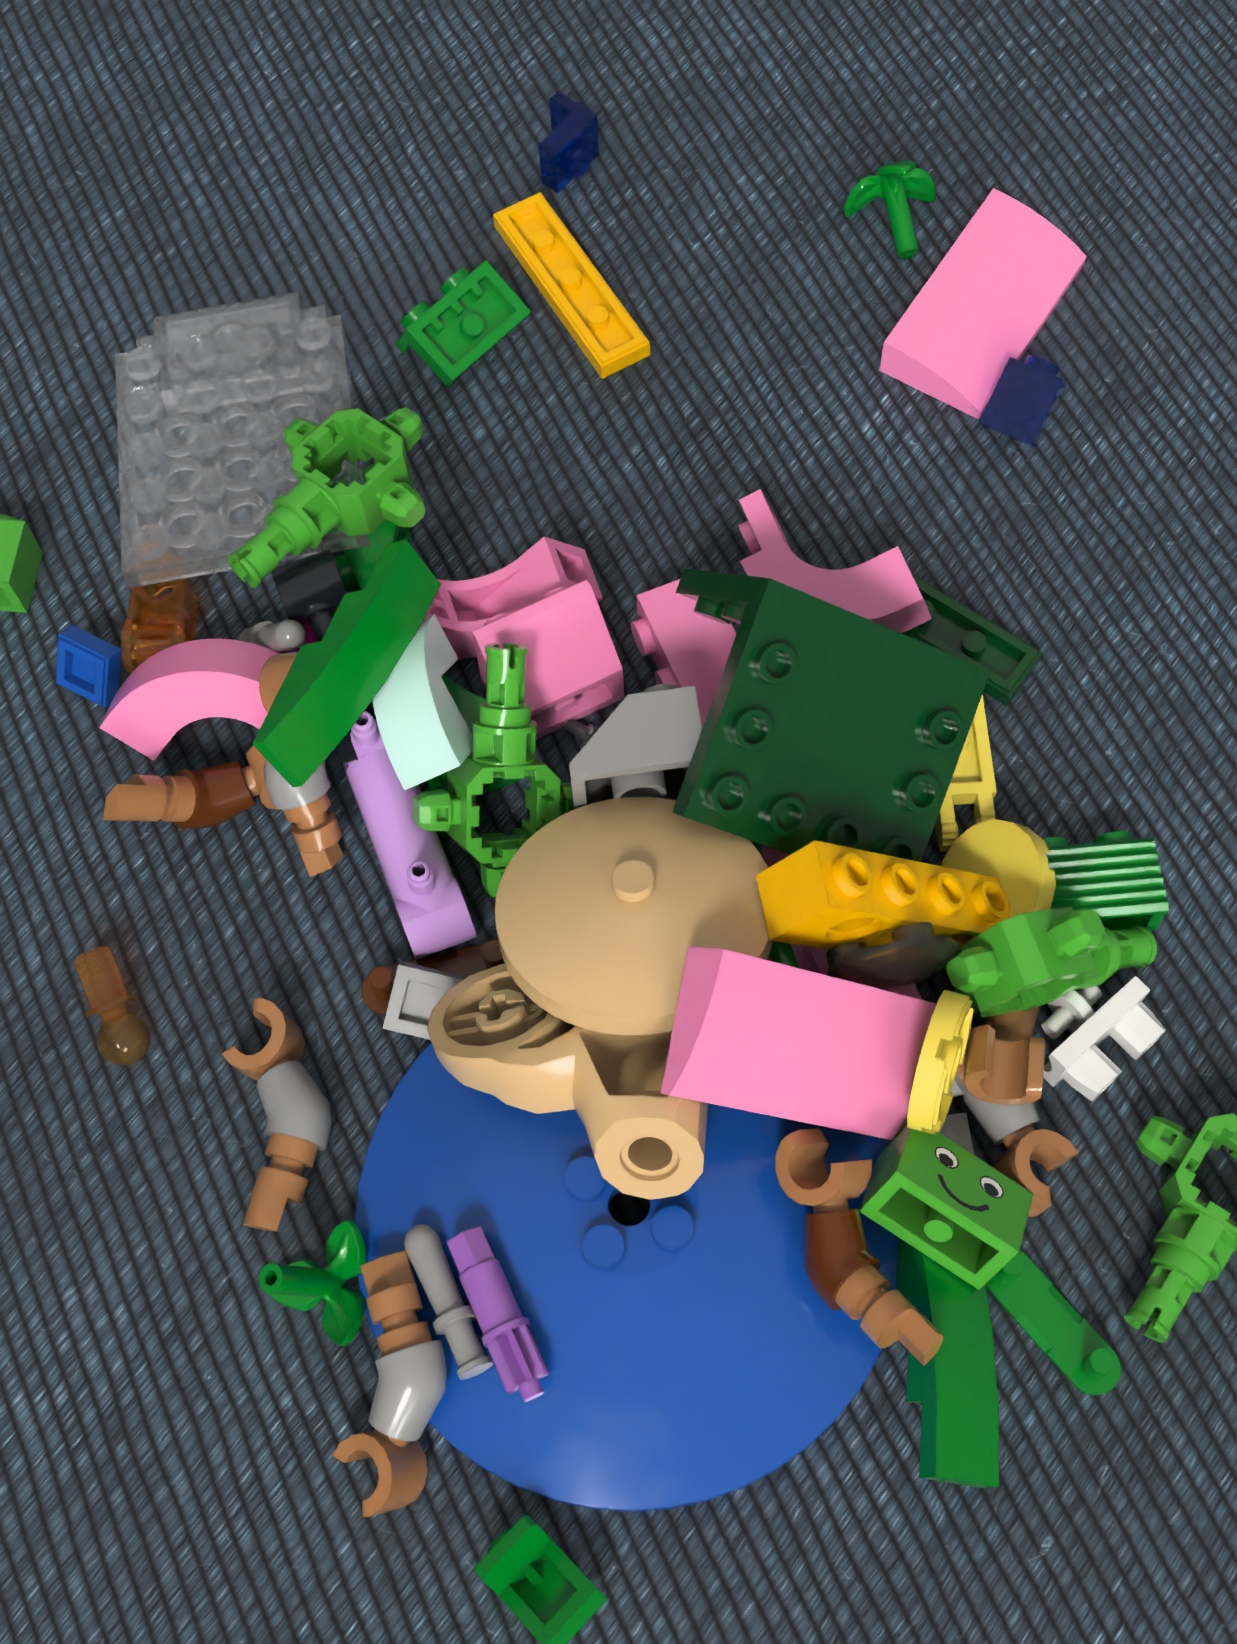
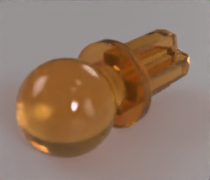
M104 946L80 954L74 958V966L91 1009L86 1011L85 1015L87 1018L100 1014L103 1021L97 1035V1046L101 1055L108 1062L119 1066L132 1065L140 1061L149 1050L151 1034L147 1024L141 1018L128 1013L125 1004L133 1002L138 998L136 993L128 994L112 949Z

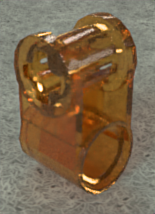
M150 555L141 560L133 570L127 619L123 625L121 635L122 661L128 673H132L146 659L163 649L196 640L195 631L199 608L198 595L180 561L171 555ZM175 587L171 593L156 597L164 589Z

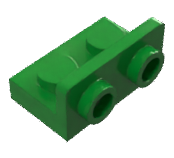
M486 260L471 273L465 267L460 268L440 288L444 294L440 300L431 307L425 300L422 301L400 322L405 331L396 344L398 349L404 354L410 348H413L447 387L453 384L525 321L531 313L530 309Z

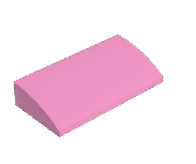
M993 188L884 341L879 371L976 419H980L1085 264L1087 256L1071 239L1046 218L1011 196Z
M688 947L660 1094L893 1140L908 1115L915 1072L936 1003L726 949Z

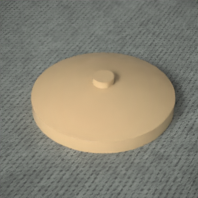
M624 797L609 799L579 807L559 816L535 832L519 848L506 867L499 883L495 902L496 930L502 958L510 975L527 997L540 1008L554 1017L580 1028L624 1036L650 1035L672 1031L688 947L726 949L767 960L773 941L769 939L755 876L767 869L768 866L753 843L748 839L673 813L676 800L666 798Z

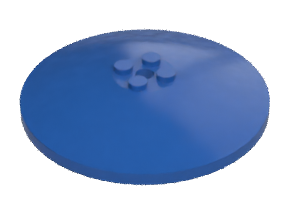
M431 1042L417 1057L398 1083L379 1118L367 1149L359 1180L355 1224L359 1228L364 1240L366 1263L386 1255L404 1251L406 1233L413 1226L425 1224L432 1227L440 1238L464 1305H470L460 1282V1273L447 1245V1241L463 1231L481 1226L494 1258L500 1262L523 1317H528L531 1324L529 1328L549 1371V1375L540 1379L544 1390L541 1396L524 1402L519 1390L511 1394L506 1392L494 1362L483 1373L469 1379L460 1380L457 1375L459 1367L445 1334L437 1335L433 1322L437 1319V1316L409 1259L423 1306L422 1310L416 1312L418 1322L427 1321L432 1341L441 1340L447 1368L446 1391L429 1423L448 1442L487 1472L522 1490L555 1502L592 1510L618 1512L670 1510L716 1499L743 1489L775 1472L806 1450L836 1421L860 1390L878 1360L882 1348H879L862 1331L860 1325L863 1318L852 1320L842 1309L839 1311L831 1310L812 1287L804 1270V1214L814 1213L813 1206L798 1204L786 1195L778 1182L775 1171V1159L781 1140L788 1134L797 1130L820 1128L829 1143L824 1161L828 1175L831 1172V1163L872 1159L873 1173L878 1156L893 1140L708 1104L703 1173L689 1190L678 1196L648 1200L650 1210L647 1217L636 1225L625 1226L616 1222L609 1212V1205L612 1199L620 1191L602 1178L585 1126L575 1109L535 1114L506 1105L493 1095L467 1087L444 1068L437 1058ZM867 1187L858 1198L848 1201L849 1209L858 1208L860 1210ZM859 1212L868 1247L881 1263L879 1271L890 1283L888 1292L896 1290L898 1237ZM361 1273L358 1275L360 1292L364 1297V1307L369 1325L377 1341V1337L384 1334L381 1324H372L366 1298L369 1296L363 1274ZM475 1318L472 1321V1325L485 1355L491 1357L488 1348L483 1345L481 1338L484 1335Z

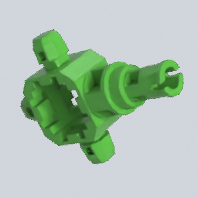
M407 407L393 411L378 422L357 408L335 411L321 425L306 419H295L285 428L283 436L289 452L292 453V468L297 480L296 487L287 495L278 496L272 502L273 510L264 518L267 527L257 536H252L237 551L232 552L227 557V561L235 574L243 582L247 581L250 587L256 588L261 583V580L279 565V561L289 552L294 555H300L307 548L316 549L322 543V537L332 528L339 529L347 536L371 534L386 520L399 527H414L424 517L426 511L420 494L413 489V476L406 452L422 436L424 429L420 417ZM374 458L375 466L365 474L367 482L363 486L354 480L348 487L339 482L333 488L331 480L343 470L341 463L344 460L353 465L358 459L367 463Z
M497 643L485 645V653L487 654L486 701L479 704V718L472 721L473 753L465 759L461 766L447 771V791L444 789L424 791L413 797L412 800L413 823L427 831H446L461 848L479 861L481 882L485 891L491 897H496L503 873L519 848L547 823L574 810L571 783H561L560 778L535 756L537 722L531 720V705L524 702L528 647L515 643H503V648H499ZM493 778H503L504 780L526 778L531 781L530 787H526L525 807L530 810V818H522V828L512 829V835H504L502 832L484 833L480 837L475 833V827H479L480 808L475 803V795H483V784H492Z
M1072 907L1026 912L998 922L957 948V955L947 962L946 971L952 986L955 987L954 992L969 996V1000L973 1001L971 1004V1008L974 1009L973 1013L980 1012L981 1017H989L1031 1010L1050 1003L1072 990L1101 985L1119 969L1146 967L1145 964H1151L1156 957L1157 944L1151 931L1144 926L1136 925L1126 929L1110 931L1103 926L1099 914L1093 909L1073 910Z
M1234 1113L1209 1117L1190 1138L1183 1134L1184 1127L1165 1117L1152 1116L1135 1142L1140 1151L1159 1166L1164 1162L1172 1166L1171 1171L1159 1189L1163 1207L1168 1217L1154 1239L1153 1244L1157 1250L1150 1262L1154 1270L1131 1309H1128L1124 1315L1126 1322L1135 1330H1138L1141 1324L1145 1325L1150 1316H1152V1320L1143 1335L1156 1342L1166 1343L1171 1328L1192 1292H1202L1208 1280H1217L1232 1253L1237 1252V1223L1229 1218L1231 1213L1212 1201L1206 1204L1197 1198L1201 1190L1191 1185L1196 1176L1194 1173L1210 1147L1217 1151L1224 1145L1231 1150L1229 1155L1237 1159V1115Z

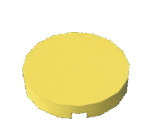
M998 819L974 824L955 839L942 861L941 866L998 878L1000 886L1009 902V918L1026 912L1050 910L1056 889L1055 870L1049 868L1048 858L1045 854H1050L1045 841L1026 826Z
M944 990L938 999L915 1072L909 1101L907 1128L934 1135L936 1132H940L954 1096V1094H951L952 1086L959 1064L963 1065L971 1030L974 1009L971 1008L973 1001L969 1000V996Z

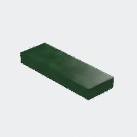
M912 574L932 619L902 634L990 670L991 672L983 692L1007 706L1036 668L1043 652Z

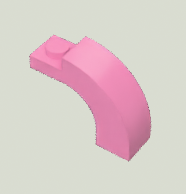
M761 489L739 499L748 519L738 525L752 554L740 561L748 576L771 578L899 633L908 631L932 619L898 546L854 567L837 570L818 568L802 561L792 552L775 513Z
M544 536L519 558L498 571L468 580L447 581L437 579L441 586L424 618L435 614L458 659L477 658L472 631L481 628L486 621L497 614L504 612L514 613L538 602L547 592L555 588L571 587L584 580L589 582L598 603L603 600L585 549Z
M220 638L199 639L170 646L146 659L130 674L115 694L99 728L155 761L177 731L196 720L210 717H225L246 722L260 729L268 714L262 704L259 692L260 674L268 658L281 653L250 642Z

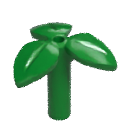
M910 160L892 162L875 169L878 175L862 178L851 190L844 204V215L847 218L865 207L877 196L884 199L899 259H908L919 253L907 197L927 202H935L936 200L935 183L932 177L924 170L915 168L916 161Z
M349 1219L338 1224L326 1242L327 1266L321 1269L311 1259H305L286 1265L269 1263L261 1269L259 1274L261 1289L285 1307L308 1311L324 1299L326 1302L322 1319L323 1329L327 1336L340 1346H347L354 1339L361 1327L364 1316V1297L355 1290L345 1288V1281L361 1274L360 1266L366 1264V1249L362 1234L354 1221Z

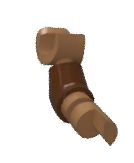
M253 746L246 753L249 765L245 767L238 759L201 769H181L174 776H163L162 778L159 775L133 774L129 777L126 784H116L106 796L103 820L158 821L161 819L165 822H173V824L181 829L209 828L218 826L257 806L255 796L258 795L261 803L267 808L281 809L273 807L265 785L263 767L266 758Z
M820 1128L797 1130L788 1134L781 1140L777 1149L775 1171L779 1185L789 1198L798 1204L813 1206L814 1213L804 1214V1270L812 1287L831 1310L839 1311L842 1309L852 1320L863 1318L860 1325L862 1331L879 1348L889 1347L899 1340L925 1366L938 1352L943 1343L944 1336L899 1290L888 1292L890 1283L879 1271L881 1263L868 1247L859 1209H849L848 1201L858 1198L866 1189L872 1175V1159L831 1163V1172L828 1175L824 1161L829 1143Z

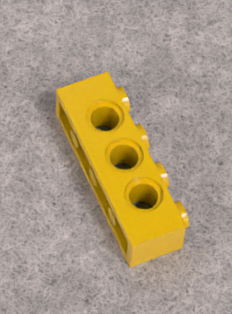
M815 840L755 875L770 941L946 967L947 962L957 955V948L998 922L1009 918V902L1000 886L999 879L996 877Z

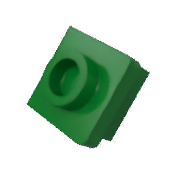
M524 1515L513 1527L501 1532L493 1540L487 1554L474 1569L481 1580L500 1597L540 1644H567L607 1601V1598L529 1515Z

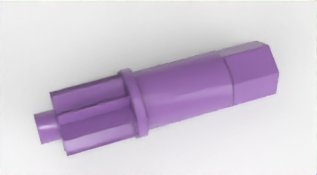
M481 1226L463 1231L447 1241V1245L459 1270L460 1282L484 1335L481 1338L483 1345L489 1350L506 1392L511 1394L519 1390L524 1402L531 1401L544 1393L540 1379L549 1375V1371L529 1328L531 1324L528 1317H523L500 1262L494 1258Z

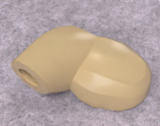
M500 964L468 976L449 989L432 1009L427 1031L437 1058L452 1076L467 1087L497 1097L506 1105L535 1114L575 1109L585 1126L602 1178L623 1194L648 1200L678 1196L689 1190L703 1173L709 1103L660 1094L672 1031L650 1035L624 1036L595 1032L569 1024L554 1017L527 997L516 984L505 964Z

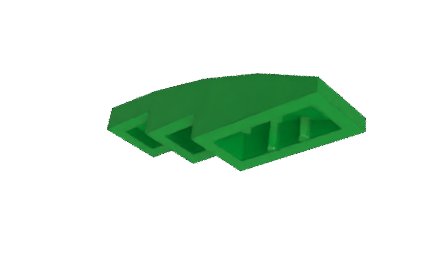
M407 539L386 544L364 590L344 594L322 641L301 645L253 742L255 748L292 788L305 784L347 735L376 696L415 636L441 586L440 582Z
M898 1237L896 1290H899L944 1336L943 1343L938 1352L925 1366L908 1350L906 1402L922 1405L919 1478L977 1488L999 1487V1405L993 1330L986 1286L984 1285L978 1290Z

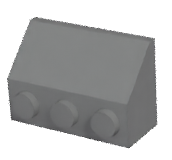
M670 684L651 686L642 693L628 694L569 763L574 809L595 802L624 797H656L677 800L702 731L695 686L678 688Z

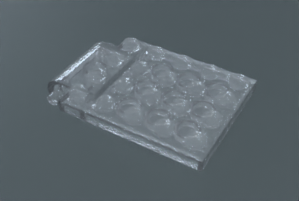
M300 292L287 293L156 316L153 320L154 335L136 338V349L130 352L115 354L122 575L129 588L232 570L227 557L232 552L237 551L252 536H257L267 527L264 518L273 510L272 502L278 496L287 495L296 487L297 480L292 468V453L289 452L283 436L285 428L295 419L311 420L321 425L335 411L354 409L346 334L341 315L328 317L325 305L305 308ZM360 459L353 465L344 460L341 463L343 470L331 480L333 488L339 482L348 487L354 480L363 486ZM332 528L322 537V543L316 549L307 548L300 555H294L289 552L280 561L308 557L328 549L331 552L370 546L369 534L347 536L339 529Z

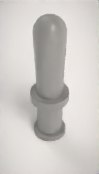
M284 620L278 623L264 621L244 629L239 634L238 640L267 647L276 652L295 651L305 641V630L295 620Z
M425 1224L415 1225L406 1233L404 1246L437 1316V1319L433 1322V1327L437 1335L445 1334L459 1367L457 1370L459 1379L472 1378L489 1369L493 1362L491 1357L486 1356L472 1325V1321L476 1318L471 1305H464L437 1232Z

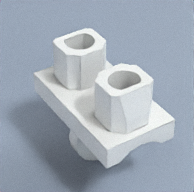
M1135 976L1097 1012H1094L1091 1008L1102 997V992L1097 986L1079 989L1077 992L1072 990L1058 999L1047 1003L1053 1014L1041 1024L1044 1032L1052 1039H1056L1067 1028L1073 1034L1049 1055L1050 1061L1044 1066L1043 1078L1052 1087L1064 1079L1090 1101H1094L1122 1072L1097 1047L1110 1035L1133 1059L1137 1060L1166 1031L1152 1011L1142 1003L1150 989Z

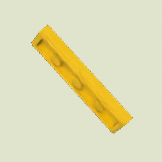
M541 192L493 214L495 229L601 379L651 355L650 342Z

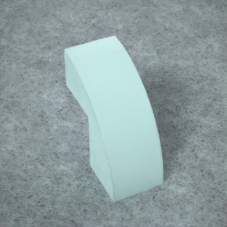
M435 614L423 619L400 660L372 700L383 744L404 790L461 766L473 751V735L441 678L457 661L458 657Z

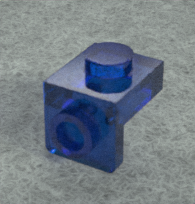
M557 91L549 98L552 132L538 146L542 184L559 193L574 178L581 177L587 171L590 163L599 155L597 115L585 104L575 102Z
M1028 355L1024 363L1010 357L979 423L984 427L1034 448L1057 399L1062 398L1066 390L1064 380L1056 377L1060 368L1033 355Z

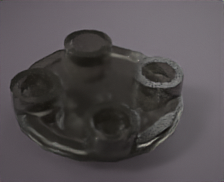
M912 923L891 932L893 942L867 948V944L864 942H852L829 949L826 952L829 966L826 975L886 991L899 990L916 985L943 971L947 966V962L953 956L960 953L962 948L960 943L953 940L952 936H935L932 923Z

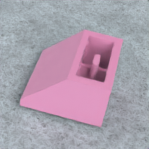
M587 580L571 587L555 588L547 592L538 602L514 613L504 612L497 614L486 621L481 628L472 631L485 695L487 689V654L485 653V645L497 643L499 648H503V643H515L528 647L524 702L531 705V720L537 722L536 739L564 727L570 719L577 721L625 698L623 668L593 589Z

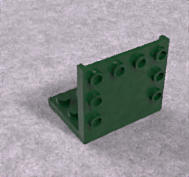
M684 568L675 593L697 601L693 612L724 624H730L732 621L740 624L676 800L673 813L788 854L796 852L815 840L921 862L991 671L771 578Z

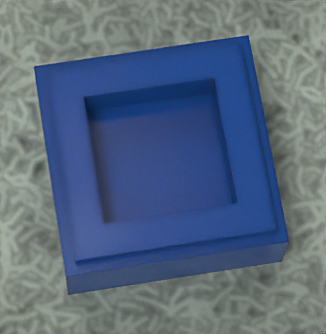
M70 625L58 633L56 683L106 708L111 704L119 690L122 649L74 625Z

